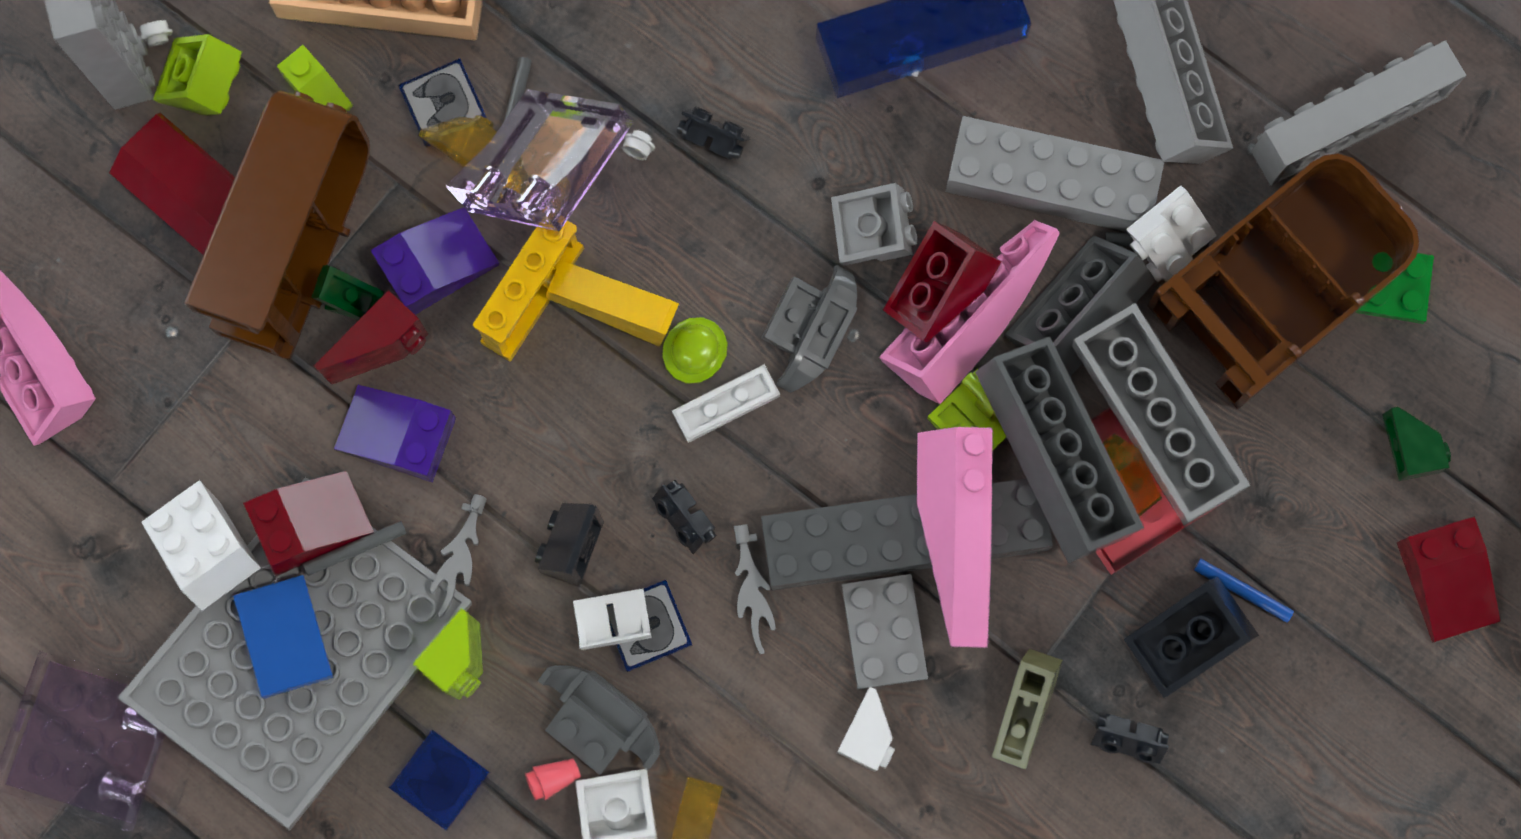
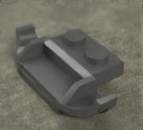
M835 265L831 281L823 291L816 289L797 277H792L761 339L790 354L788 359L790 363L776 383L778 387L789 393L813 381L825 369H828L857 311V286L852 273L838 265Z
M550 666L546 668L538 679L541 685H548L562 694L559 699L565 703L545 731L599 775L606 770L621 749L624 752H627L629 749L640 757L643 767L647 770L651 768L659 757L660 746L654 727L647 718L648 714L594 670L588 671L575 666Z

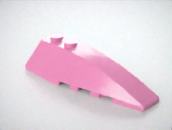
M1036 220L1031 222L1000 247L1001 254L996 258L1002 262L986 290L928 343L922 341L905 328L879 357L881 361L917 393L941 404L982 359L1005 330L1043 269L1060 234L1058 229Z
M0 271V391L33 446L81 419L96 398L92 393L91 387L86 383L76 367L73 358L68 354L62 342L43 316Z
M953 427L919 432L917 434V508L921 517L926 546L929 551L932 571L938 588L950 646L987 648L991 564L992 428Z

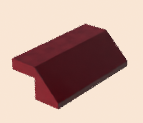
M161 113L153 116L121 147L109 172L203 255L235 180V177Z

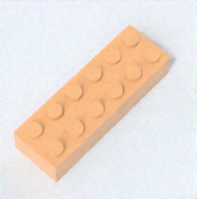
M270 0L269 4L277 18L477 40L482 0Z

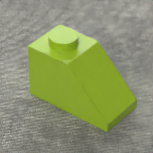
M304 45L300 46L277 65L287 83L295 91L312 97L314 102L323 105L334 103L343 107L346 111L353 107V104L332 77Z

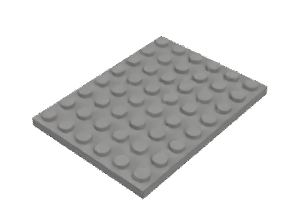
M305 477L302 482L308 481L309 479ZM256 535L247 546L261 568L201 611L195 606L118 698L290 831L419 671L413 665L414 661L461 608L467 611L472 605L471 600L455 589L447 612L442 618H439L438 612L444 604L448 583L442 582L436 592L431 594L430 587L436 574L392 541L310 576H307L302 565L275 577L260 540ZM304 575L333 678L262 699L233 595Z

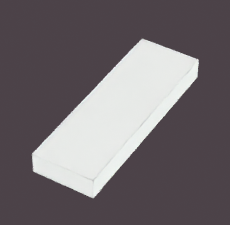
M764 364L672 410V413L689 443L779 398L780 393Z

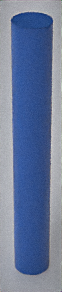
M1201 558L1194 568V571L1210 580L1219 577L1228 590L1286 623L1289 622L1294 613V610Z

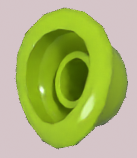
M700 317L681 321L668 333L663 344L662 357L666 370L675 379L687 384L703 382L711 378L721 368L727 356L728 343L724 331L711 320Z

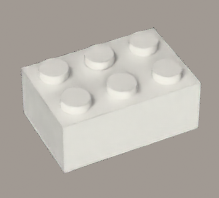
M200 480L141 522L181 591L201 611L261 568L219 500Z

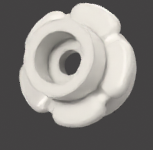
M166 20L154 21L140 26L141 38L148 42V46H157L169 42L167 36L173 33L172 29L168 28Z
M634 130L632 135L626 133L623 136L625 142L622 149L633 158L646 160L649 153H652L655 149L651 142L652 138L645 132Z

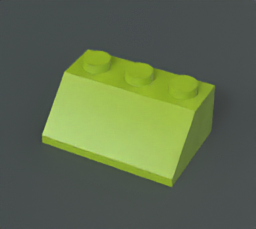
M463 608L457 612L413 663L415 667L445 693L458 700L463 696L469 698L482 683L478 678L483 674L480 623Z

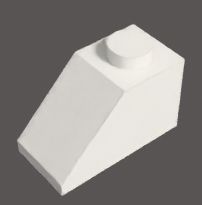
M869 687L837 753L876 772L879 765L884 768L887 767L895 749L889 746L893 738L877 690Z

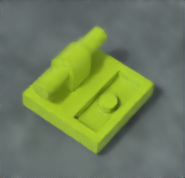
M975 370L962 380V384L931 412L927 419L938 430L953 427L992 428L993 452L1007 437L975 373L977 370Z

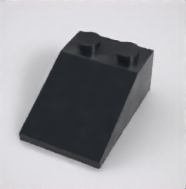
M562 503L559 511L554 510L547 526V530L552 532L547 544L541 543L535 558V563L539 564L538 570L541 574L578 587L581 586L604 524L597 506L592 504Z
M1216 577L1130 634L1124 641L1163 698H1166L1258 637L1259 634L1220 578Z

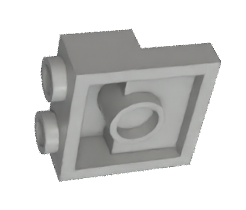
M897 183L831 197L840 264L845 266L873 259L885 261L913 255L912 245L917 244V233L914 225H909L907 215L908 212L913 211L912 198L908 191L904 192V189Z

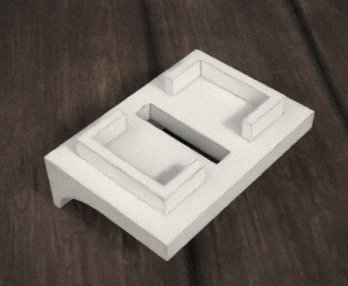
M643 589L573 601L581 650L652 638ZM608 604L614 605L619 635L616 637H612L607 611Z

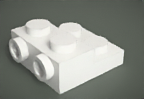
M1181 185L1126 229L1134 240L1130 244L1131 248L1142 260H1148L1149 263L1146 266L1157 282L1161 279L1165 282L1171 279L1194 260L1191 257L1193 254L1217 236L1188 191Z
M647 769L576 781L583 839H658Z

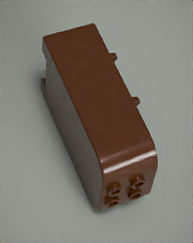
M282 90L274 93L266 103L184 302L191 311L212 318L209 328L216 335L289 360L293 355L311 307L320 309L322 302L311 298L321 268L323 265L329 264L340 235L344 237H349L351 230L344 227V224L362 182L370 153V141L358 117L346 113L347 111L343 107L334 103L323 105L314 102L312 97L304 93L295 91L294 94Z
M1341 154L1324 155L1311 162L1158 288L1148 307L1169 332L1182 321L1189 327L1226 370L1215 384L1237 409H1240L1394 281L1416 257L1419 247L1418 231L1403 208L1382 188L1379 181L1363 165L1349 156ZM1379 252H1386L1393 259L1392 268L1386 272H1379L1373 267L1372 259ZM1377 285L1374 289H1372V290L1368 293L1369 289H1370L1372 286Z

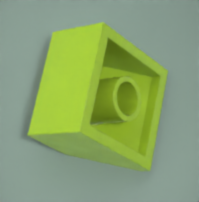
M209 34L174 38L153 100L201 115L221 114L229 101L228 92L232 80L239 72V60L242 51Z

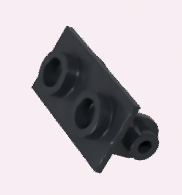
M694 107L693 111L690 109L682 111V115L688 117V120H681L678 125L677 132L682 134L681 138L704 147L708 136L714 139L709 150L729 160L732 158L738 160L744 148L739 145L740 141L745 142L750 139V136L742 133L743 127L730 121H725L724 125L712 120V113L699 107Z
M674 480L667 486L664 484L652 498L658 513L669 521L676 531L679 542L683 546L688 547L692 554L696 553L704 542L707 544L717 536L714 532L715 526L710 522L702 509L692 515L689 513L688 510L697 503L683 483L679 484Z
M1108 713L1106 716H1098L1096 722L1097 731L1091 741V745L1100 747L1108 753H1122L1133 756L1143 763L1154 762L1160 764L1169 749V745H1167L1169 734L1163 733L1162 728L1138 722L1135 733L1129 732L1131 720Z

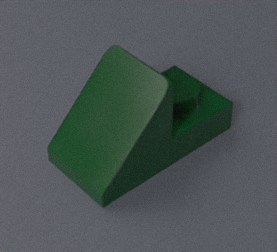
M323 265L311 298L324 303V308L328 311L359 320L383 296L384 291L332 266Z

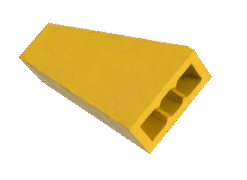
M562 260L557 269L552 268L543 283V286L548 288L547 299L658 347L663 342L679 306V303Z

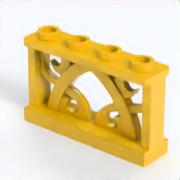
M551 210L546 211L473 323L474 328L479 331L482 337L480 341L482 345L511 362L551 301L546 298L548 288L543 286L552 268L557 269L561 260L574 265L584 250V246L577 242L575 235L577 232L576 225Z

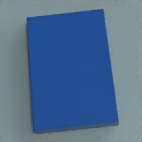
M304 575L233 595L262 699L333 678Z

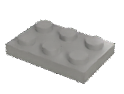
M912 574L842 584L857 690L927 680L928 674Z

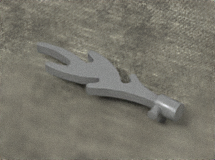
M474 494L471 504L463 503L461 509L468 511L470 515L459 534L441 550L442 556L450 553L453 556L442 565L430 587V593L434 594L442 582L448 583L444 604L438 612L439 618L444 616L452 602L457 575L462 574L465 586L470 585L472 559L465 541L471 540L474 546L479 544L476 535L477 517L482 515L487 500L484 496Z
M747 524L734 526L736 544H740L741 549L740 562L735 574L739 576L744 570L749 572L738 595V617L743 618L746 607L752 608L751 627L753 638L759 653L764 654L765 651L759 636V619L764 616L772 631L776 629L772 611L758 588L762 586L766 590H770L771 587L756 568L747 542L757 541V535H749Z

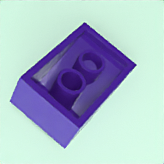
M465 207L400 232L371 250L402 303L415 315L500 265Z
M358 385L334 450L433 483L456 417L449 409L419 399Z

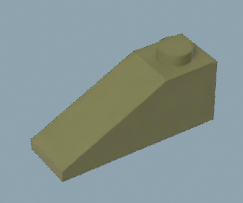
M1032 649L1026 652L1018 668L992 758L1023 769L1027 768L1063 660Z

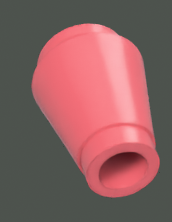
M571 758L569 760L534 766L531 772L525 774L532 796L536 801L541 798L547 800L575 780L581 778L575 760Z

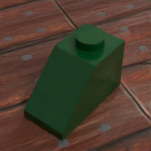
M1393 407L1382 414L1399 481L1438 474L1450 468V448L1446 442H1443L1441 433L1400 407Z

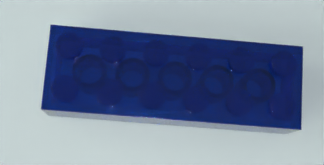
M889 0L817 23L816 40L837 98H841L910 76L916 71L929 70L1028 38L1032 22L1023 0Z

